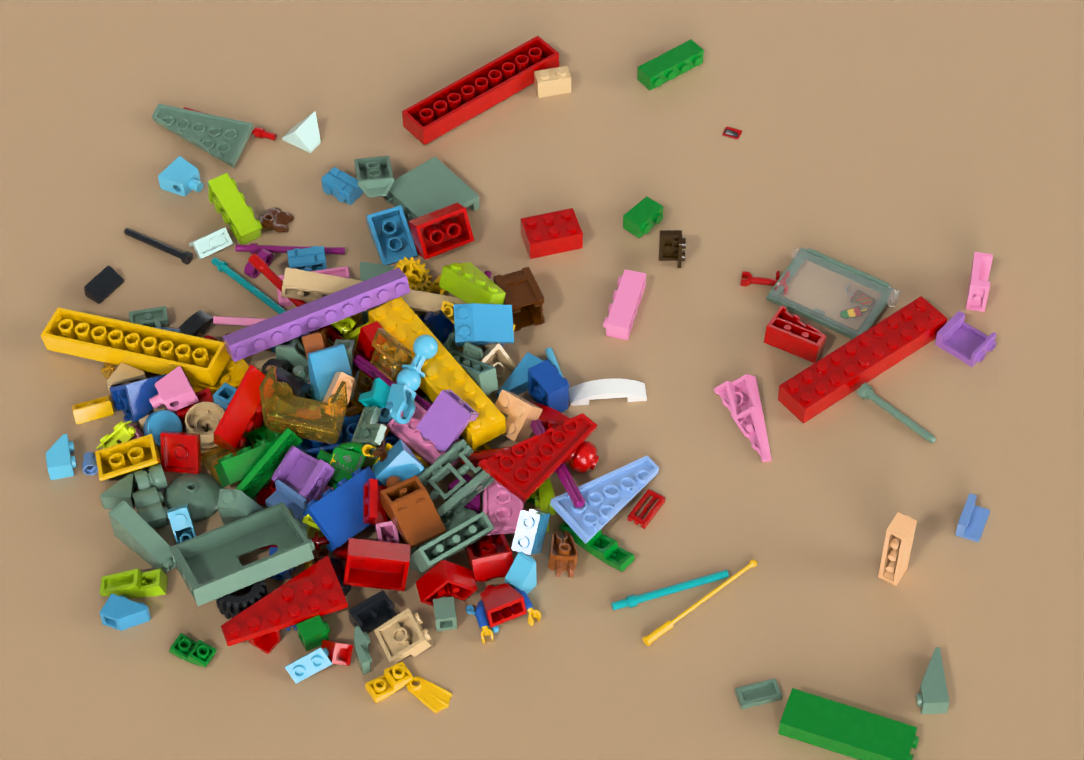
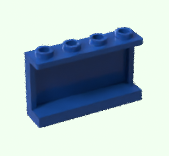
M370 467L364 470L359 468L351 474V479L347 480L344 478L336 484L338 488L333 491L331 488L321 495L322 498L320 500L313 499L306 505L307 509L303 512V515L307 516L309 514L330 542L326 547L331 553L348 542L349 538L355 537L372 525L363 523V485L369 479H376ZM378 480V485L383 486L382 483Z

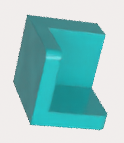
M376 378L372 391L360 394L358 401L366 407L376 406L379 409L386 407L391 387L380 378Z

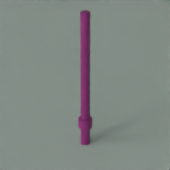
M250 243V245L236 244L235 251L258 254L262 249H266L271 253H287V251L295 248L304 249L311 248L312 246H276ZM324 247L325 254L345 255V247Z

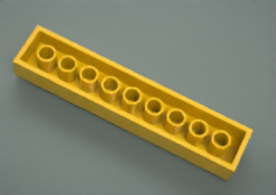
M401 296L368 312L369 324L376 321L379 322L389 337L387 349L401 365L411 364L415 356L413 343L417 337L430 335L437 341L438 350L436 355L431 359L425 360L420 369L425 374V377H421L419 387L432 402L436 400L442 390L451 389L479 413L476 420L470 421L460 434L472 450L506 433L505 416Z
M59 307L41 334L46 349L114 365H120L122 362L139 370L160 375L169 374L180 366L188 380L210 386H215L230 359L224 342Z

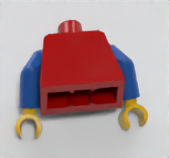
M503 583L496 587L488 585L480 593L481 600L477 603L475 615L479 628H482L481 641L484 644V637L486 635L491 636L492 642L494 640L493 632L488 629V626L492 628L527 614V612L529 614L527 619L529 625L533 626L534 624L532 617L537 618V621L540 622L541 614L539 611L533 610V604L524 590L512 588L507 583Z

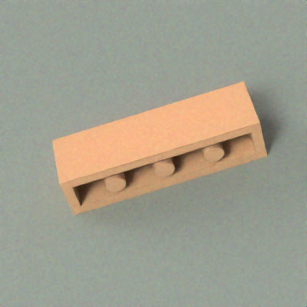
M898 512L886 531L878 577L896 586L908 568L917 523L916 520L908 515Z

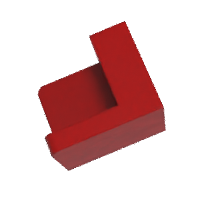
M280 630L248 641L264 653L269 654L281 641Z
M331 640L322 641L321 648H327L329 651L327 657L332 664L350 666L353 645Z

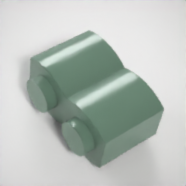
M154 486L132 493L138 514L153 529L168 525L166 520L168 518V510L166 506L162 507L161 503H164L161 491L157 492Z

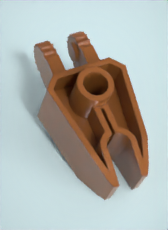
M554 530L549 549L548 568L555 571V577H561L562 572L567 571L568 578H573L579 556L573 536L568 531H564L562 541V538L558 536L557 530Z

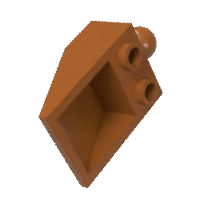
M396 475L388 477L386 480L387 489L380 491L381 506L405 542L411 545L410 549L446 533V528L426 488L417 475L404 481Z

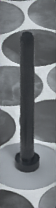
M129 228L124 230L125 235L180 258L182 263L186 265L192 261L193 254L189 251L182 252Z

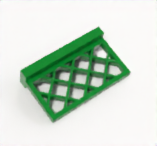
M287 427L235 490H241L253 500L270 481L290 447L293 445L298 448L303 440Z

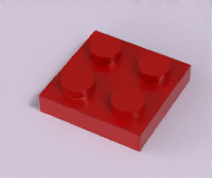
M161 432V465L163 471L191 474L201 473L200 434Z

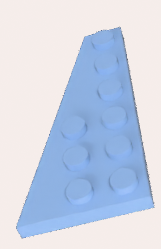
M645 456L579 486L578 489L585 499L582 508L574 506L567 492L551 499L550 505L586 544L658 474L659 467L648 456Z

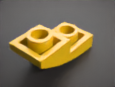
M402 661L384 669V675L365 683V689L374 702L377 703L404 687L413 679V676Z

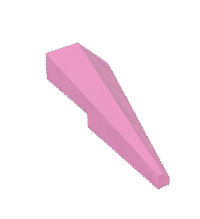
M745 374L733 382L726 381L715 387L714 392L720 396L723 405L729 409L731 417L744 436L750 440L752 448L758 452L761 461H771L756 376Z

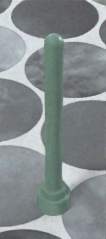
M864 383L858 389L857 395L863 400L870 399L928 442L934 443L936 441L935 436L877 396L874 390H872V386Z

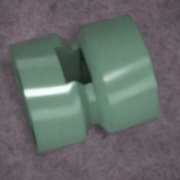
M160 463L149 466L147 471L144 468L133 471L139 491L154 486L157 491L168 488Z

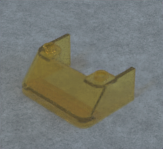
M271 366L259 386L265 426L269 430L283 433L288 427L298 437L335 444L340 437L348 405L346 382L342 381L336 393L330 395L328 403L293 396L292 389L287 383L277 381L275 367Z

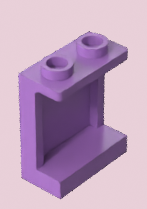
M958 311L937 332L935 345L973 367L977 362H982L988 351L991 352L995 348L997 334L993 332L988 337L965 323V314Z
M451 389L442 390L416 428L421 432L420 435L423 438L431 440L435 444L434 446L438 451L445 453L451 449V446L468 423L476 420L479 413Z
M292 445L271 479L274 482L279 479L310 502L313 499H318L335 469L325 461L317 460Z

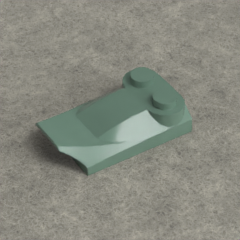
M379 156L354 159L358 186L368 198L387 196L394 183L390 157Z

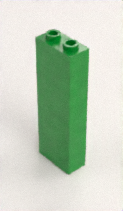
M792 688L778 731L780 735L858 760H913L914 755L910 754L912 748L916 749L919 737L916 736L917 727L794 688Z

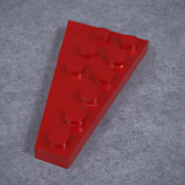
M581 413L564 421L555 428H549L546 432L515 444L504 452L500 451L487 460L479 461L478 466L525 503L596 430L598 425Z
M327 555L221 625L227 646L229 647L296 625L317 615L323 616L348 608L346 598L329 556Z

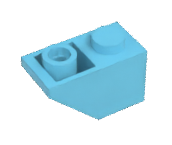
M63 434L45 453L47 469L51 480L74 476V468L77 467V463L72 453L75 452L73 441H69L67 434Z
M188 504L168 509V518L177 544L197 536Z
M520 551L505 577V583L512 588L524 590L528 594L537 585L536 561L534 558Z

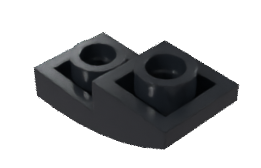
M199 310L190 316L178 329H180V333L197 336L199 332L204 334L213 323V317Z

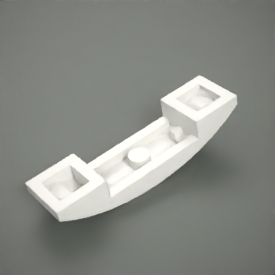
M599 379L581 383L568 389L570 406L589 405V400L623 397H627L628 402L647 401L645 383L629 379Z

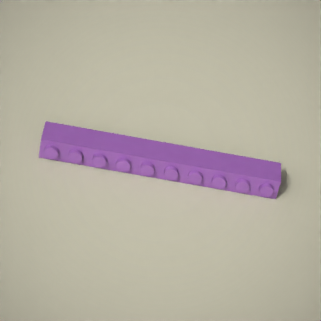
M396 268L222 336L227 353L236 362L408 294L411 291L407 276L399 268Z

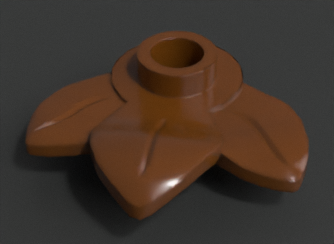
M276 207L266 210V213L259 218L263 229H273L276 232H288L289 229L286 224L294 220L290 213L281 212L280 208Z

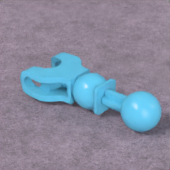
M421 335L415 339L413 343L415 356L410 365H402L403 370L397 375V384L391 385L387 404L384 407L386 408L383 416L380 413L378 422H389L391 418L398 424H407L410 421L416 407L414 403L416 393L414 391L419 388L421 377H425V374L420 369L424 361L434 357L438 350L437 341L432 336Z

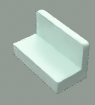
M226 227L188 244L190 247H194L199 259H202L233 244Z

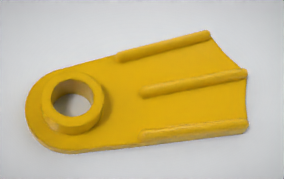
M414 676L406 684L407 690L434 713L449 706L452 693L419 676ZM414 682L420 683L418 686L412 685Z

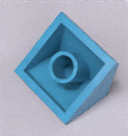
M401 439L387 452L388 457L381 462L379 460L372 467L376 479L385 486L386 480L392 475H396L404 481L415 475L418 476L425 469L423 464Z

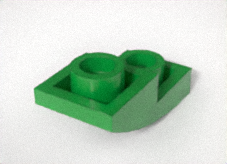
M180 633L169 649V653L205 668L217 652V649L200 639L196 642Z

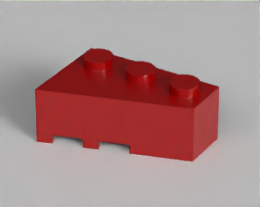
M782 305L767 324L763 343L816 363L823 353L826 335L809 323L806 325L801 322L799 316L796 314L791 315L786 311V307Z

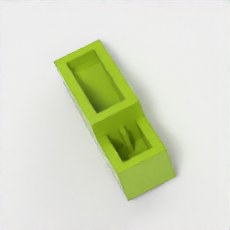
M139 568L102 576L99 594L110 597L111 594L122 595L126 598L165 595L167 593L168 576L162 569L142 573Z

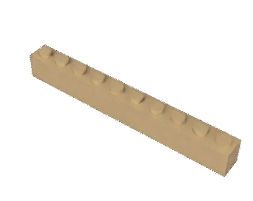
M286 267L281 297L312 302L363 281ZM411 289L410 293L401 296L421 321L455 327L453 323L438 318L443 301L453 304H467L457 297ZM380 304V305H378V306L372 307V308L367 309V310H365V311L369 312V311H371V310H373V309H375V308H377V307H379V306H381V305H383V304Z

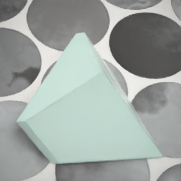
M314 111L292 127L282 137V140L311 153L321 143L316 112Z

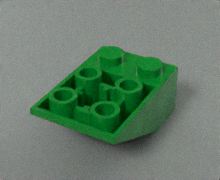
M268 438L254 444V449L248 446L237 451V456H233L231 453L218 459L219 463L214 465L222 487L243 480L273 446L276 440L270 442Z

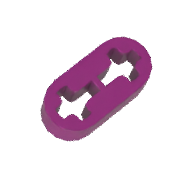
M262 249L257 254L268 267L274 259L273 253L266 249ZM249 262L246 264L244 273L254 279L261 274Z

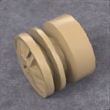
M213 402L195 404L188 410L185 416L187 433L200 434L202 454H212L223 448L214 444V431L225 411Z

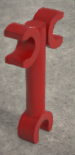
M744 271L742 272L741 278L743 279H741L740 285L744 287L750 284L774 286L781 277L779 275L780 271L776 272L775 279L754 277L749 272ZM789 272L786 273L785 277H782L774 288V291L777 292L778 287H784V296L788 292L786 282L790 277Z

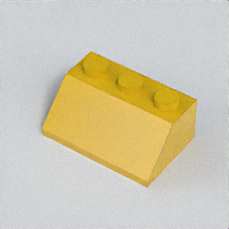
M152 434L95 451L100 481L161 463L159 449Z

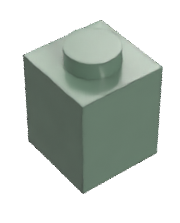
M454 597L433 599L436 631L457 629Z

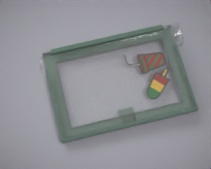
M802 247L801 249L795 248L792 254V262L769 292L766 300L779 306L783 305L787 310L850 339H854L875 324L887 305L892 308L896 305L901 291L889 287L890 284L822 253Z

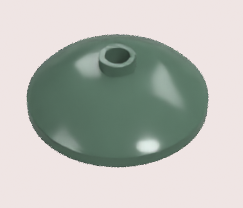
M202 472L199 474L186 473L177 477L168 485L164 493V505L168 510L188 504L193 522H200L210 518L218 511L220 489L223 488L220 482L209 474Z

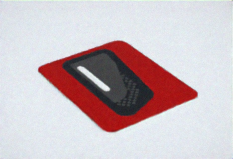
M726 127L722 136L738 140L742 131Z

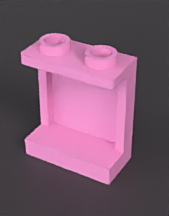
M974 252L969 276L967 310L985 312L990 288L988 278L993 259L992 254Z

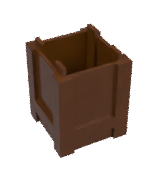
M529 267L505 275L494 276V283L506 292L503 305H512L513 324L516 325L514 332L520 331L521 328L534 324L537 326L545 323L543 316L544 296Z

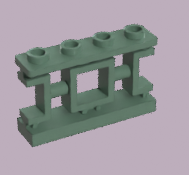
M464 439L454 443L446 454L440 455L433 465L425 468L420 473V476H418L424 487L430 483L434 488L429 494L432 502L439 496L444 499L445 503L436 509L441 520L453 515L455 510L463 508L495 480L479 466L475 468L467 459L474 452ZM460 457L465 464L456 471L451 464ZM471 469L476 477L467 483L462 476ZM452 472L460 482L447 494H444L437 486V483Z

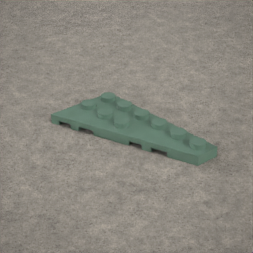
M158 104L152 115L153 121L233 168L254 129L253 123Z

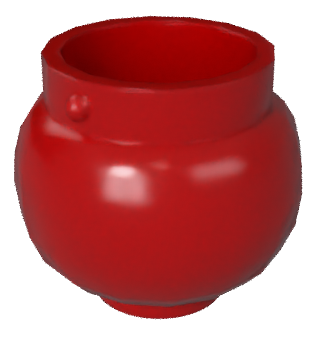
M585 440L565 463L577 473H586L589 469L593 470L599 459V456L596 455V446L590 441Z

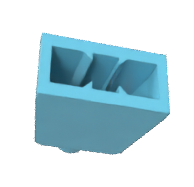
M181 156L176 158L158 175L160 189L181 196H187L192 190L200 192L203 189L199 170Z

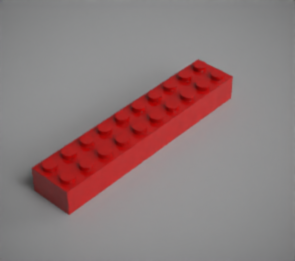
M536 36L402 111L403 127L423 145H426L533 84L534 71L559 67V53L539 36Z
M920 296L779 385L778 401L804 424L860 388L862 384L868 383L935 340L937 332L947 323V317Z

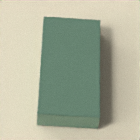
M775 678L735 688V695L741 710L782 700V694Z

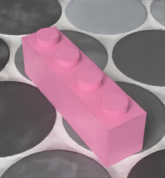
M625 269L623 275L618 278V290H614V302L609 305V317H605L603 328H606V336L628 340L646 287V273Z

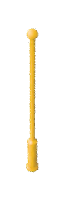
M755 559L750 560L747 566L671 621H666L649 635L642 638L644 644L650 646L653 641L670 630L673 624L749 568L756 567L757 561Z

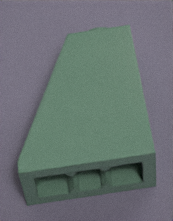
M220 489L217 509L224 525L264 510L263 507L241 490Z

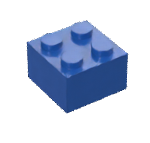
M547 359L529 368L528 393L533 400L559 412L567 410L568 400L570 399L568 388L570 386L567 379L559 374L557 367L552 365Z

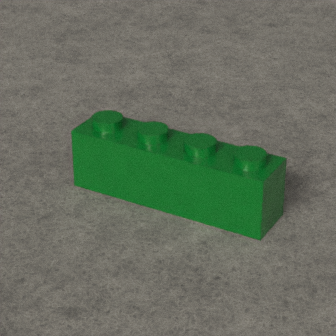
M690 39L638 66L637 80L649 91L702 64L704 50Z

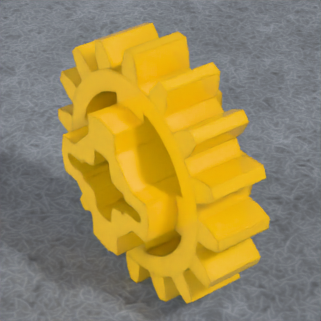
M404 257L393 268H399L407 276L411 290L426 291L432 284L430 281L432 276L428 275L430 269H425L426 264L421 265L419 259L414 261L413 257L409 260Z

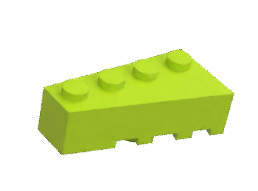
M228 173L209 180L208 200L211 204H215L217 213L222 214L224 223L226 225L230 224V230L240 245L260 238L262 225L258 219L254 218L251 206L246 205L245 197L242 192L237 190L235 180L230 178Z
M471 262L451 263V265H445L442 268L439 287L467 304H504L506 292Z

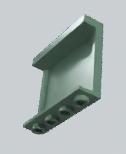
M436 157L395 179L388 195L384 196L386 202L391 203L394 207L402 206L407 221L457 202L466 208H471L473 211L480 208L479 195Z

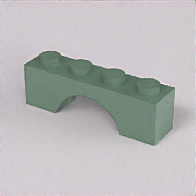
M298 337L275 346L276 359L286 360L290 367L302 365L309 368L304 345ZM336 339L332 346L345 345L350 368L353 370V358L356 357L355 340Z

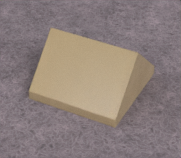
M499 343L480 360L496 368L499 389L517 367ZM499 389L493 391L491 394L497 397V392L499 391Z

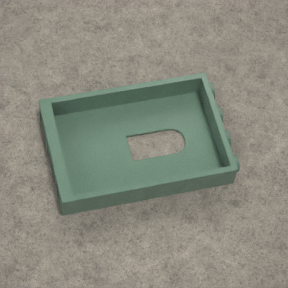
M281 502L171 546L169 549L176 568L197 606H200L313 560L312 551L315 550L311 538L308 539L305 529H301L298 518L294 517L292 509H287L285 504ZM266 545L278 546V550L274 554L242 566L237 558Z

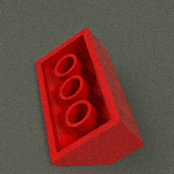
M251 364L214 431V444L233 453H236L237 449H242L246 441L244 438L246 432H251L255 424L253 421L255 415H260L264 407L262 404L264 398L268 399L273 390L271 380Z

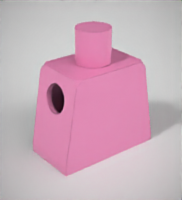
M180 366L155 383L159 394L149 399L154 409L165 404L171 412L199 401Z

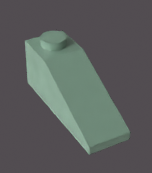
M940 647L935 648L921 682L919 693H916L915 696L916 706H920L921 714L947 713L949 696Z

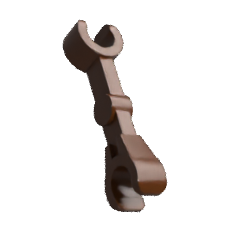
M384 422L382 424L387 427L384 439L373 452L374 457L380 456L381 462L388 457L384 448L386 444L385 437L390 427Z

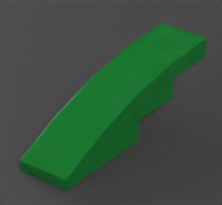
M565 521L558 526L559 530L563 533L568 531L573 536L574 542L620 572L625 570L635 560L633 553L618 547L617 541L602 534L601 529L585 544Z

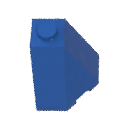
M167 374L110 387L114 407L117 411L121 410L125 414L123 419L126 422L130 420L132 421L131 423L139 422V419L146 416L153 409L149 399L159 394L155 383Z

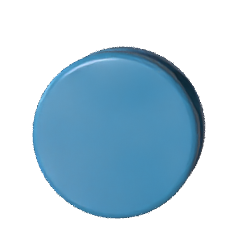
M155 411L144 422L145 436L152 434L157 446L161 447L160 433L163 431L182 432V422L171 411Z

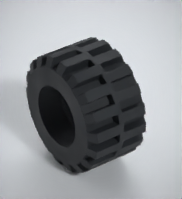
M265 579L217 598L216 604L219 612L222 615L224 614L225 618L235 617L268 595ZM240 590L250 591L243 596H233L235 592Z

